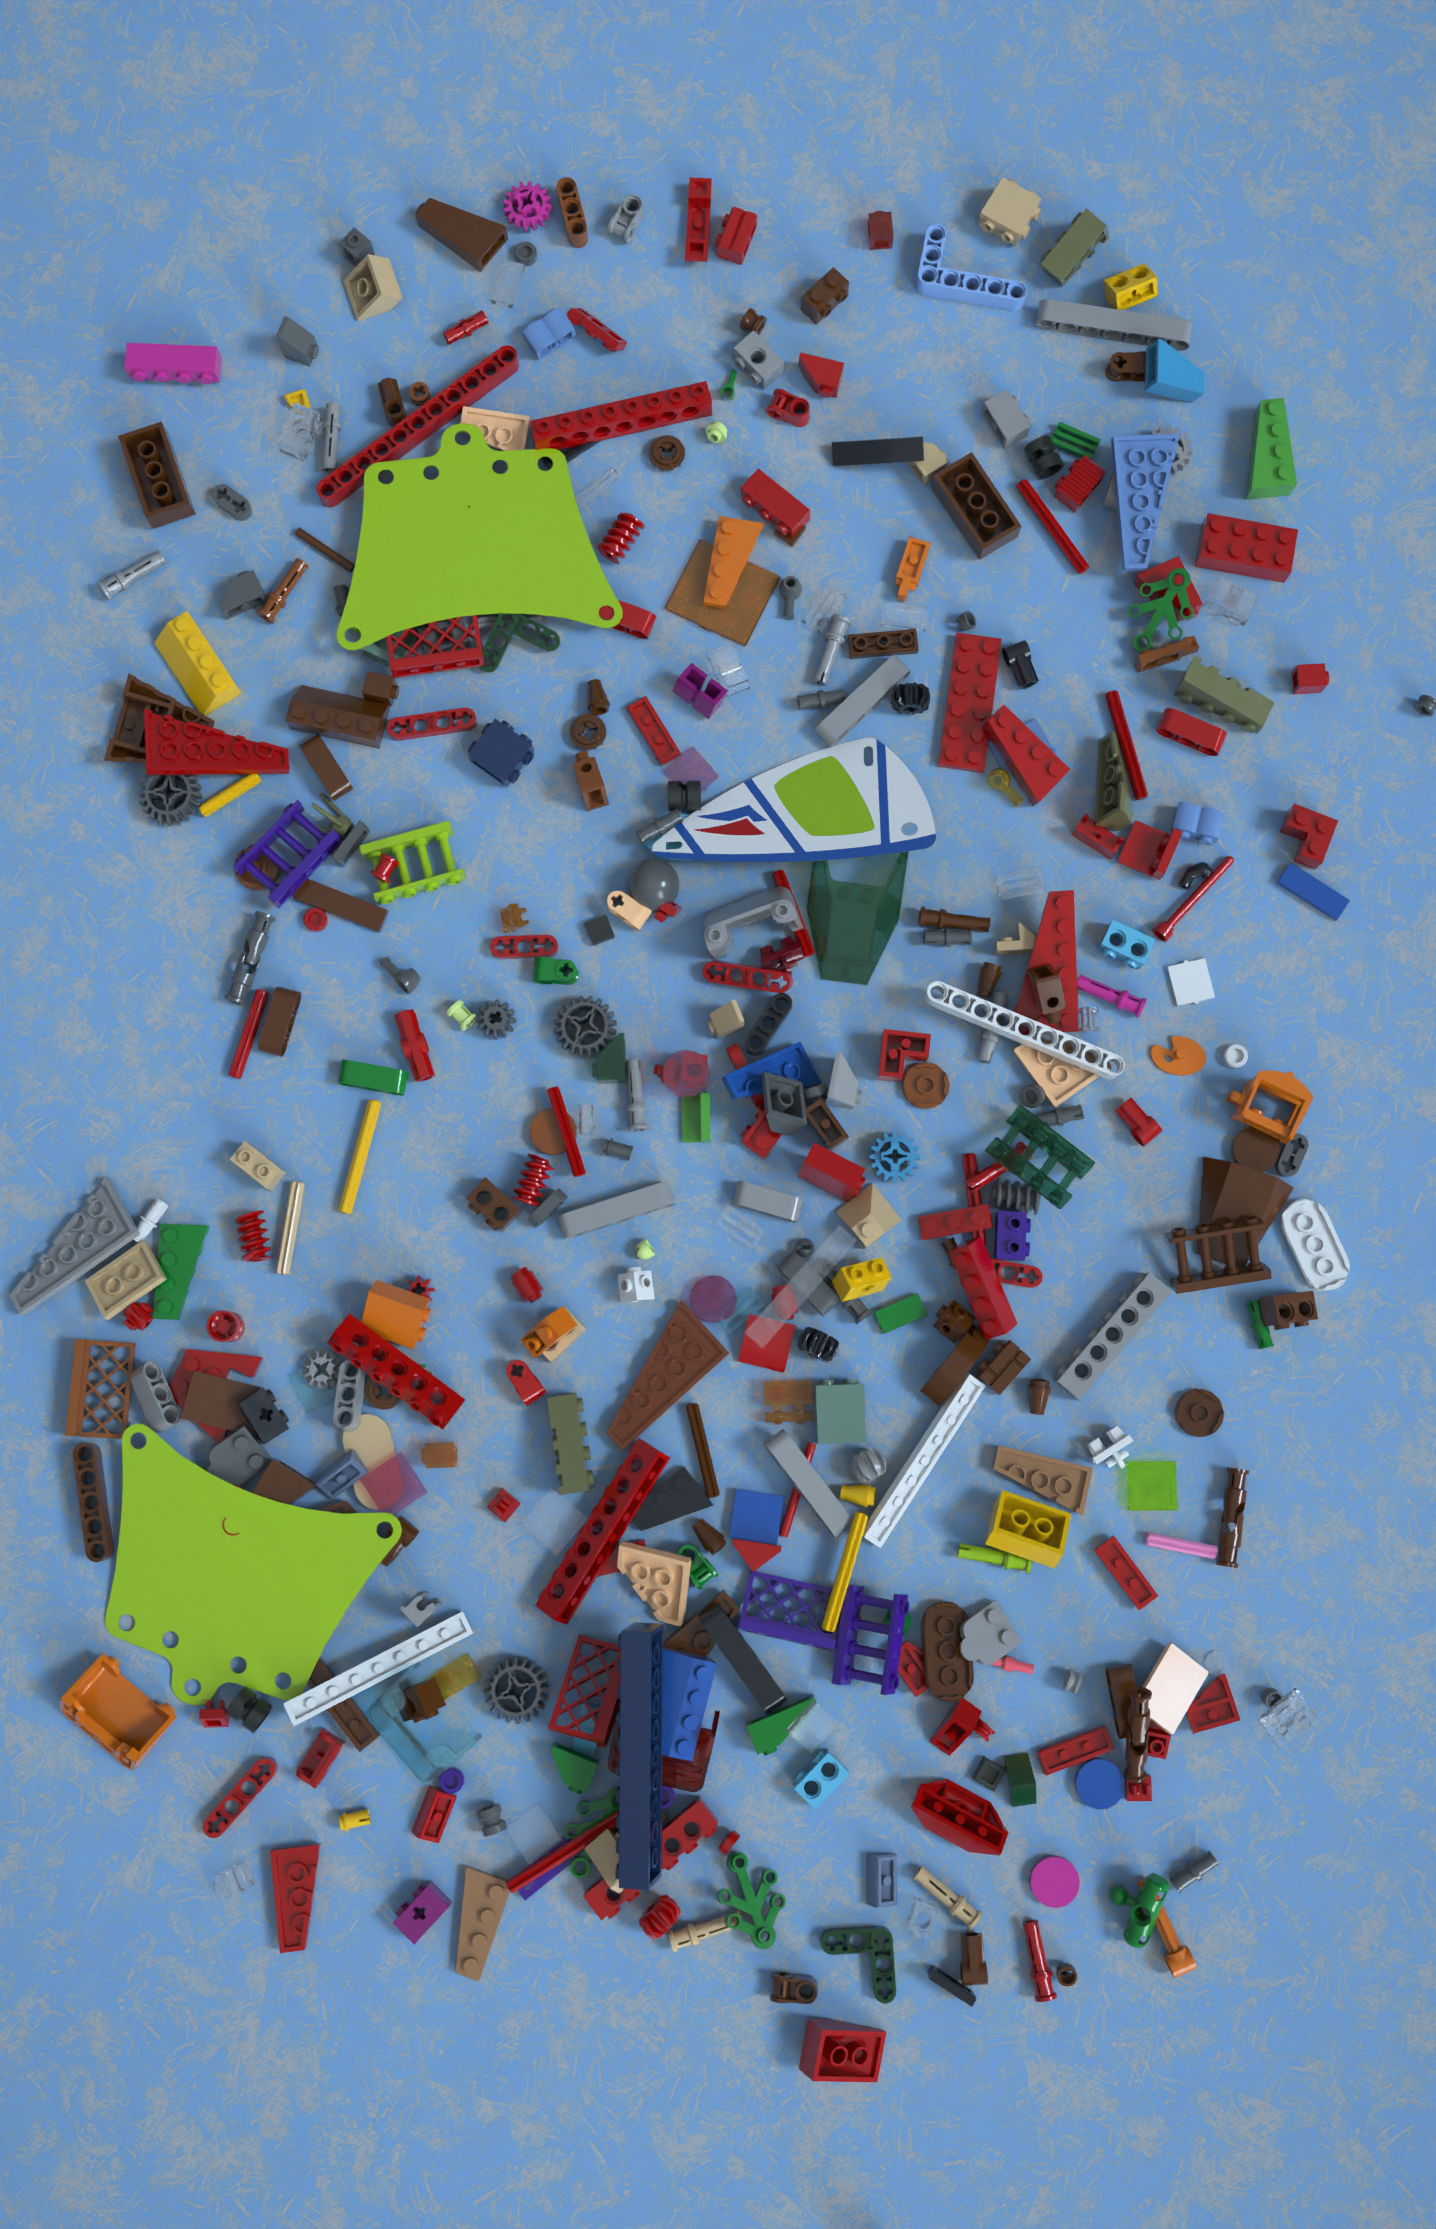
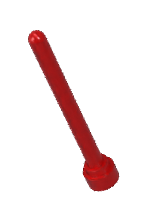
M1227 856L1167 921L1159 922L1152 929L1153 934L1159 940L1166 942L1173 935V927L1233 864L1234 858Z

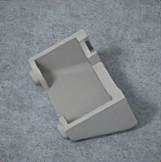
M775 887L707 913L703 920V928L708 951L716 960L726 957L727 946L729 943L734 942L731 930L771 915L778 925L785 924L791 928L792 932L804 928L791 892L786 887Z

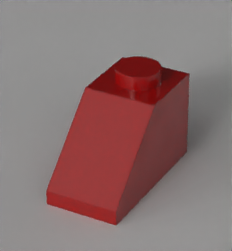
M800 352L799 369L813 391L825 398H837L844 363Z
M962 1698L949 1710L929 1742L950 1756L973 1732L982 1711Z

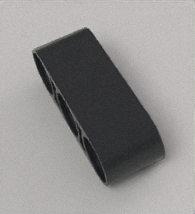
M776 994L747 1034L745 1049L750 1055L758 1056L764 1052L790 1014L792 1000L788 994ZM783 1000L788 1004V1007L785 1010H778L775 1007V1003ZM770 1019L775 1023L773 1029L767 1030L762 1026V1022ZM751 1039H759L762 1043L761 1047L758 1049L751 1048L748 1044Z

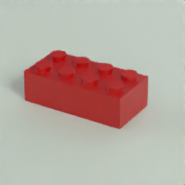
M1207 513L1201 525L1194 567L1285 583L1292 571L1298 529Z

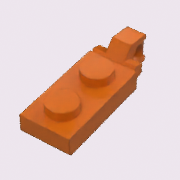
M909 536L896 576L895 586L900 587L896 600L905 602L909 590L915 591V588L918 586L931 546L930 542Z

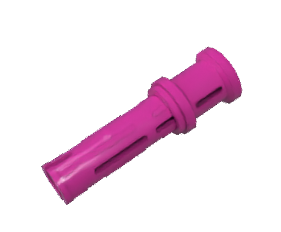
M1080 974L1077 980V989L1115 1004L1118 1010L1124 1009L1134 1013L1137 1018H1139L1145 1006L1146 998L1140 999L1129 994L1127 990L1119 991L1082 974Z

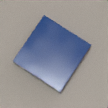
M736 1489L729 1537L777 1545L784 1496Z

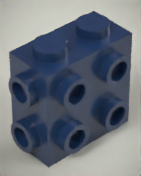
M495 718L492 723H487L483 728V735L480 739L470 745L468 758L471 763L505 787H508L510 783L514 784L517 781L524 765L527 766L534 758V748L529 737L522 733L518 735L513 731L514 728L504 720L500 722Z

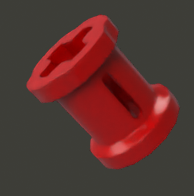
M381 853L379 863L375 870H371L370 874L376 879L389 884L391 873L400 863L394 858Z

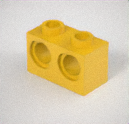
M1143 263L1104 280L1105 300L1113 309L1125 310L1158 296L1157 276Z

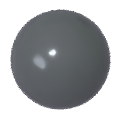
M655 858L643 860L635 865L627 881L629 896L651 911H658L659 908L657 907L665 902L672 904L678 895L680 886L679 877L675 869L666 861Z

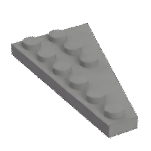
M105 1177L102 1180V1186L95 1194L92 1193L88 1197V1203L80 1213H75L54 1239V1245L50 1250L40 1256L38 1259L40 1262L32 1272H27L9 1296L18 1314L25 1316L140 1235L110 1178Z

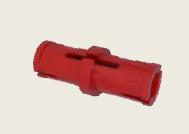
M481 310L467 319L459 320L460 323L443 331V335L447 343L451 345L465 336H471L472 332L489 324Z

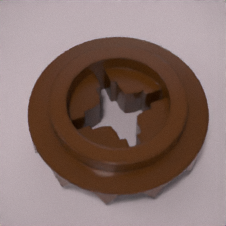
M664 435L652 442L649 449V457L654 467H658L662 471H673L674 468L680 467L685 459V448L678 438ZM665 450L666 452H669L670 450H672V458H669L668 456L662 458L663 451Z
M593 714L580 715L570 726L572 742L576 747L585 751L595 750L603 744L606 737L604 722ZM584 725H586L590 731H595L592 733V740H590L586 735L582 736V734L585 733Z
M371 1377L369 1378L365 1386V1395L373 1407L386 1410L400 1403L401 1398L394 1396L392 1393H390L392 1397L388 1395L380 1396L381 1389L377 1385L378 1382H375Z

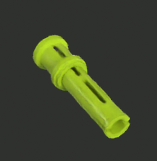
M959 1543V1553L957 1554L959 1559L963 1558L1002 1565L1005 1570L1012 1568L1024 1570L1026 1574H1030L1031 1560L1002 1550Z

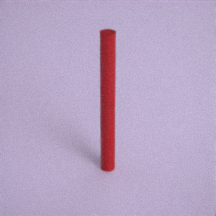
M807 1442L804 1456L811 1464L816 1444ZM794 1486L778 1534L787 1538L801 1496Z

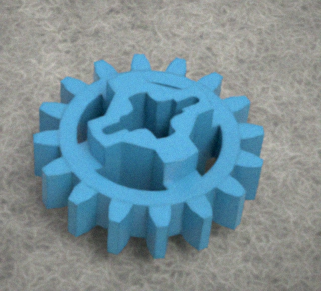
M893 1131L892 1137L884 1133V1140L882 1141L877 1138L875 1142L878 1146H871L870 1148L874 1152V1154L868 1157L869 1160H874L870 1168H877L878 1171L875 1176L883 1174L884 1182L888 1178H892V1182L895 1184L899 1177L904 1182L906 1181V1174L910 1177L914 1175L911 1168L918 1169L919 1167L915 1160H919L921 1156L914 1153L919 1147H912L911 1144L914 1139L911 1138L906 1141L905 1133L900 1137H897L896 1131ZM890 1143L889 1149L886 1152L879 1153L885 1144ZM899 1143L904 1145L909 1152H904L899 1147ZM892 1152H896V1156H900L896 1163H893V1159L887 1157L891 1156ZM909 1162L908 1167L899 1172L900 1165ZM880 1163H885L889 1167V1172Z

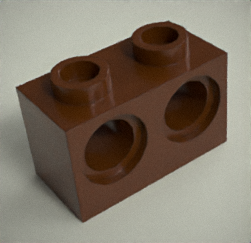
M486 1177L466 1197L471 1202L468 1207L477 1215L482 1212L488 1218L485 1223L494 1231L499 1228L504 1232L522 1212L518 1206ZM487 1192L490 1194L489 1202L484 1205L479 1204V1195ZM500 1208H505L508 1213L507 1217L502 1221L497 1220L495 1217L496 1211Z
M1313 1291L1259 1298L1264 1327L1274 1325L1275 1330L1289 1328V1323H1294V1327L1308 1326L1309 1320L1318 1319Z

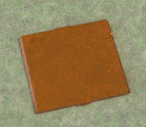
M699 540L664 608L697 624L698 627L704 630L712 631L737 644L746 646L781 577L747 561L727 608L703 605L714 545L704 540Z

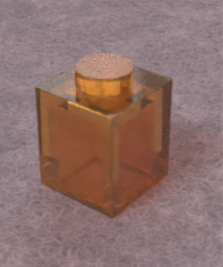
M457 1442L425 1444V1449L421 1451L422 1463H426V1468L458 1467Z

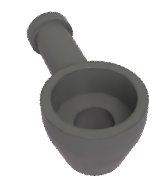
M794 576L784 578L779 585V593L785 599L783 619L785 620L794 619V600L799 598L802 592L801 583ZM788 583H793L794 586H793V587H789V586H787V584H788Z
M385 957L380 962V966L385 968L394 977L399 987L408 995L414 991L421 980L413 968L400 971L391 962L389 957Z

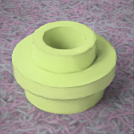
M714 421L705 429L708 439L713 443H723L727 438V428L720 422Z

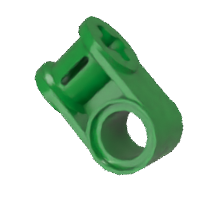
M548 957L535 958L534 983L572 985L579 978V971L571 960ZM567 968H570L572 973H568V976L565 977L563 972H566Z
M684 1543L678 1548L677 1555H681L682 1551L687 1548L695 1552V1557L691 1560L689 1578L701 1590L703 1589L702 1585L712 1577H718L719 1574L694 1544Z

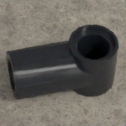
M1023 640L1003 647L1002 653L1005 663L1008 667H1011L1019 690L1027 689L1037 684L1039 680L1031 662V652L1028 643Z

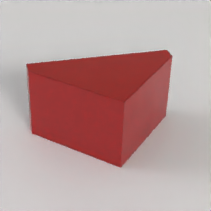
M733 1538V1545L753 1572L780 1553L782 1548L781 1545Z

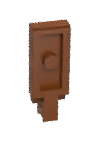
M1195 636L1184 637L1181 642L1175 644L1170 642L1153 651L1151 649L1142 651L1137 656L1134 666L1138 673L1178 661L1182 656L1198 652L1199 646Z

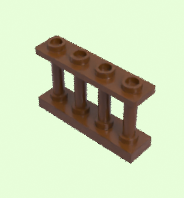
M1246 1216L1241 1221L1222 1220L1216 1225L1203 1223L1195 1225V1228L1192 1229L1178 1227L1171 1229V1232L1165 1233V1238L1168 1242L1175 1243L1179 1270L1177 1277L1170 1278L1171 1288L1176 1294L1272 1279L1271 1269L1265 1263L1260 1262L1256 1230L1264 1229L1265 1223L1260 1218H1257V1216ZM1246 1231L1250 1263H1248V1266L1239 1267L1236 1265L1232 1234ZM1223 1235L1226 1267H1224V1270L1215 1271L1212 1269L1209 1237ZM1199 1239L1203 1270L1200 1274L1191 1275L1188 1271L1185 1241Z

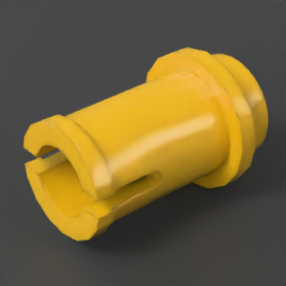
M366 1808L365 1810L352 1813L345 1811L343 1815H339L341 1831L346 1830V1832H349L351 1828L370 1825L369 1809Z

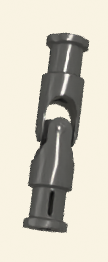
M256 911L254 914L256 919L252 929H249L246 936L244 950L240 954L231 978L232 985L230 991L224 997L227 1001L245 1006L244 998L248 987L252 986L260 963V954L265 949L269 939L267 934L271 923L275 922L276 919L260 911ZM243 963L253 965L248 973L244 971Z

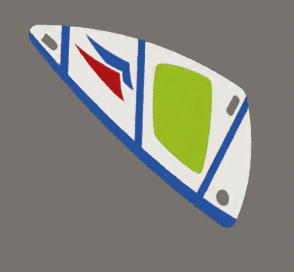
M867 737L799 757L743 782L701 807V810L695 811L685 818L683 822L673 827L653 844L652 851L657 857L697 861L755 863L824 861L926 849L935 843L936 832L928 801L914 775L888 747L875 738ZM868 746L873 749V765L871 766L864 764V748ZM905 823H914L917 825L918 830L914 835L907 836L902 833L901 828ZM666 842H681L682 847L666 850Z

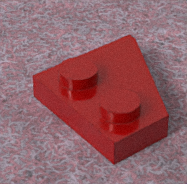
M905 1641L901 1645L898 1674L913 1696L917 1697L927 1689L924 1680L923 1652L917 1646Z
M1225 1673L1219 1675L1194 1699L1185 1714L1192 1734L1240 1721Z

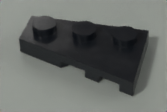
M683 1467L647 1495L635 1514L633 1521L643 1531L713 1506V1503L687 1469Z

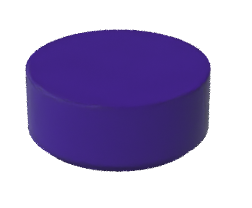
M456 1767L446 1768L439 1777L441 1789L449 1794L458 1792L464 1784V1775Z
M662 1783V1810H665L673 1805L675 1791L669 1784Z

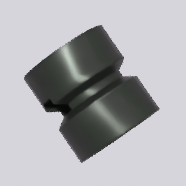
M1050 435L1041 436L1031 441L1024 448L1029 462L1034 463L1032 469L1038 480L1053 476L1064 466L1059 453L1054 452L1056 447Z
M700 780L687 781L686 784H683L681 781H668L669 811H673L675 808L678 811H682L684 807L688 811L701 810Z
M245 1686L231 1702L225 1713L235 1721L242 1720V1726L254 1733L269 1715L273 1706L263 1699L257 1700L256 1694Z

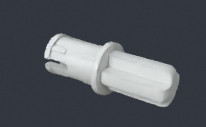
M156 1199L144 1216L141 1215V1221L137 1225L140 1235L133 1240L139 1243L146 1239L154 1227L157 1228L156 1223L168 1208L164 1201Z

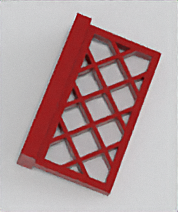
M477 615L472 616L473 623L468 629L458 623L462 617H456L455 620L452 618L446 619L451 625L445 633L436 627L439 622L436 621L425 624L428 628L422 636L412 630L413 628L406 629L399 639L392 634L387 636L392 676L399 678L484 666ZM455 626L464 632L458 642L448 636ZM432 630L441 635V638L435 645L425 639ZM409 633L419 639L412 648L403 643V640ZM467 636H470L476 640L477 647L467 649L461 644ZM445 639L455 645L451 651L447 652L442 651L438 647ZM422 642L432 648L426 655H420L416 652ZM399 645L409 651L404 658H394V652Z
M582 1635L578 1636L548 1726L549 1730L595 1742L597 1746L607 1747L621 1700H618L617 1697L618 1686L621 1684V1674H618L617 1670L618 1661L621 1659V1649L618 1648V1645ZM582 1644L592 1645L596 1652L583 1659L580 1653ZM609 1650L618 1652L616 1660L606 1665L602 1654ZM599 1657L604 1667L591 1673L586 1663ZM583 1665L588 1676L576 1682L572 1676L573 1671ZM607 1671L610 1677L609 1683L599 1688L594 1677ZM591 1680L596 1690L583 1696L578 1686ZM576 1688L581 1698L568 1705L565 1695ZM599 1694L603 1701L602 1705L596 1710L591 1711L586 1701ZM584 1703L589 1713L576 1720L571 1709ZM568 1711L573 1722L565 1727L556 1725L558 1716ZM592 1718L595 1724L593 1733L582 1732L579 1724Z

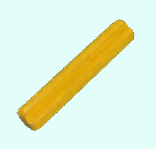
M258 774L246 775L202 803L198 807L204 817H208L260 784L261 778Z

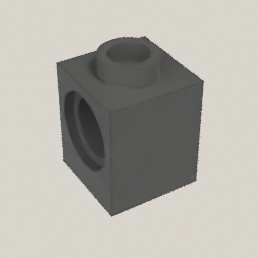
M355 227L339 242L343 257L355 267L367 254L375 255L371 241Z

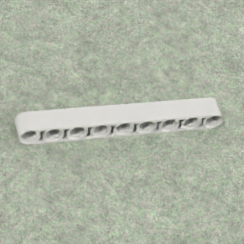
M936 981L931 983L925 992V1001L932 1007L1103 1078L1114 1079L1124 1070V1060L1117 1054L943 982ZM938 989L942 993V998H933L930 991ZM954 998L961 999L964 1007L956 1008L952 1000ZM976 1007L983 1008L986 1016L978 1017L974 1009ZM998 1016L1006 1018L1007 1026L998 1025L996 1018ZM1021 1025L1028 1027L1029 1035L1020 1034L1018 1027ZM1043 1034L1048 1035L1051 1038V1044L1046 1045L1042 1043L1040 1036ZM1063 1044H1070L1073 1047V1053L1067 1054L1064 1052ZM1085 1053H1092L1095 1057V1062H1087ZM1107 1062L1115 1063L1117 1071H1109Z

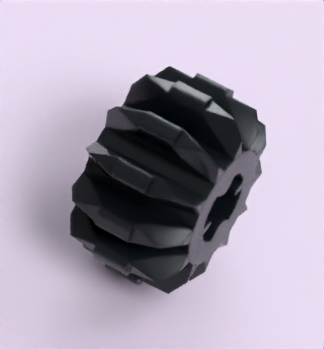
M907 682L906 684H899L894 687L891 697L893 710L899 714L905 713V715L921 714L923 711L928 710L930 704L929 688L924 684H917L916 682Z
M806 1327L799 1337L797 1346L799 1350L809 1356L828 1363L836 1356L839 1342L822 1331Z

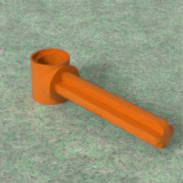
M1145 1878L1138 1881V1886L1140 1890L1144 1884ZM1158 1893L1155 1900H1161ZM1162 1906L1156 1927L1167 1949L1164 1956L1173 1977L1177 1978L1196 1969L1197 1965L1189 1948L1180 1944L1166 1910Z

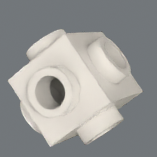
M641 1267L627 1268V1273L618 1275L621 1303L655 1299L651 1270L641 1271Z

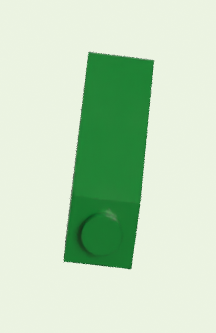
M814 1695L746 1723L757 1755L763 1753L766 1756L777 1751L776 1747L782 1744L816 1703Z

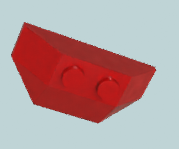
M949 1779L919 1785L911 1809L925 1829L968 1852L1001 1855L1009 1832L1003 1826L991 1802Z

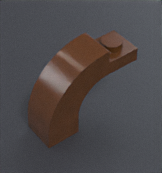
M971 1324L954 1349L929 1377L920 1391L939 1406L972 1368L985 1350L990 1339L986 1340L983 1332L974 1324Z

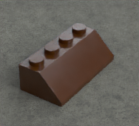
M301 685L291 698L285 721L291 730L314 735L319 733L323 737L380 749L390 704Z

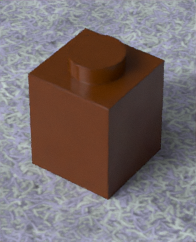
M367 671L362 694L365 699L392 706L394 699L398 698L400 687L397 686L398 684L392 676Z

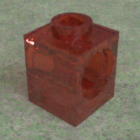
M876 211L869 213L867 227L870 250L892 249L894 234L891 212Z

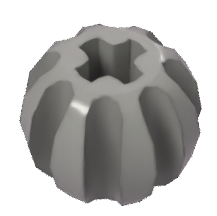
M868 1448L856 1454L851 1460L852 1473L862 1483L871 1482L886 1472L887 1463L885 1457L875 1448Z

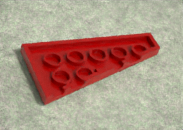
M1074 890L1048 892L1038 933L1034 940L1032 954L1028 961L1020 989L1021 992L1014 1010L1015 1013L1061 1032L1079 1031ZM1051 964L1059 973L1066 1004L1065 1009L1059 1010L1061 1021L1048 1023L1046 1014H1042L1037 1008L1027 970ZM1024 1025L1018 1027L1020 1034H1029L1028 1027Z

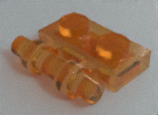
M812 1380L764 1381V1406L774 1405V1413H765V1422H774L775 1425H781L782 1422L803 1424L804 1421H813V1412H803V1404H813ZM781 1405H796V1412H782Z

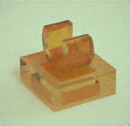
M518 903L509 904L500 911L505 933H513L529 923V920L524 921L521 919V914L527 911L526 908H519Z

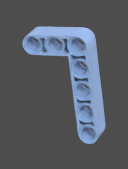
M933 224L928 227L916 288L920 294L1008 311H1018L1023 307L1027 288L1022 282L940 267L946 230L940 224ZM931 238H938L939 240H938V241H935V240H932ZM923 279H930L931 281L926 282ZM945 283H952L953 286H948ZM967 287H974L975 290H970ZM989 291H996L997 294H992ZM1011 295H1018L1019 298H1014Z

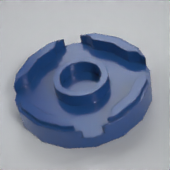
M1093 1758L1086 1761L1077 1770L1075 1790L1080 1799L1089 1807L1098 1810L1108 1809L1116 1805L1122 1798L1125 1789L1124 1777L1120 1769L1111 1761L1103 1758Z

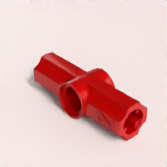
M413 1009L404 1010L394 1015L402 1038L400 1040L406 1059L409 1060L415 1081L421 1082L435 1077L428 1054L430 1052L424 1033H421L415 1011Z

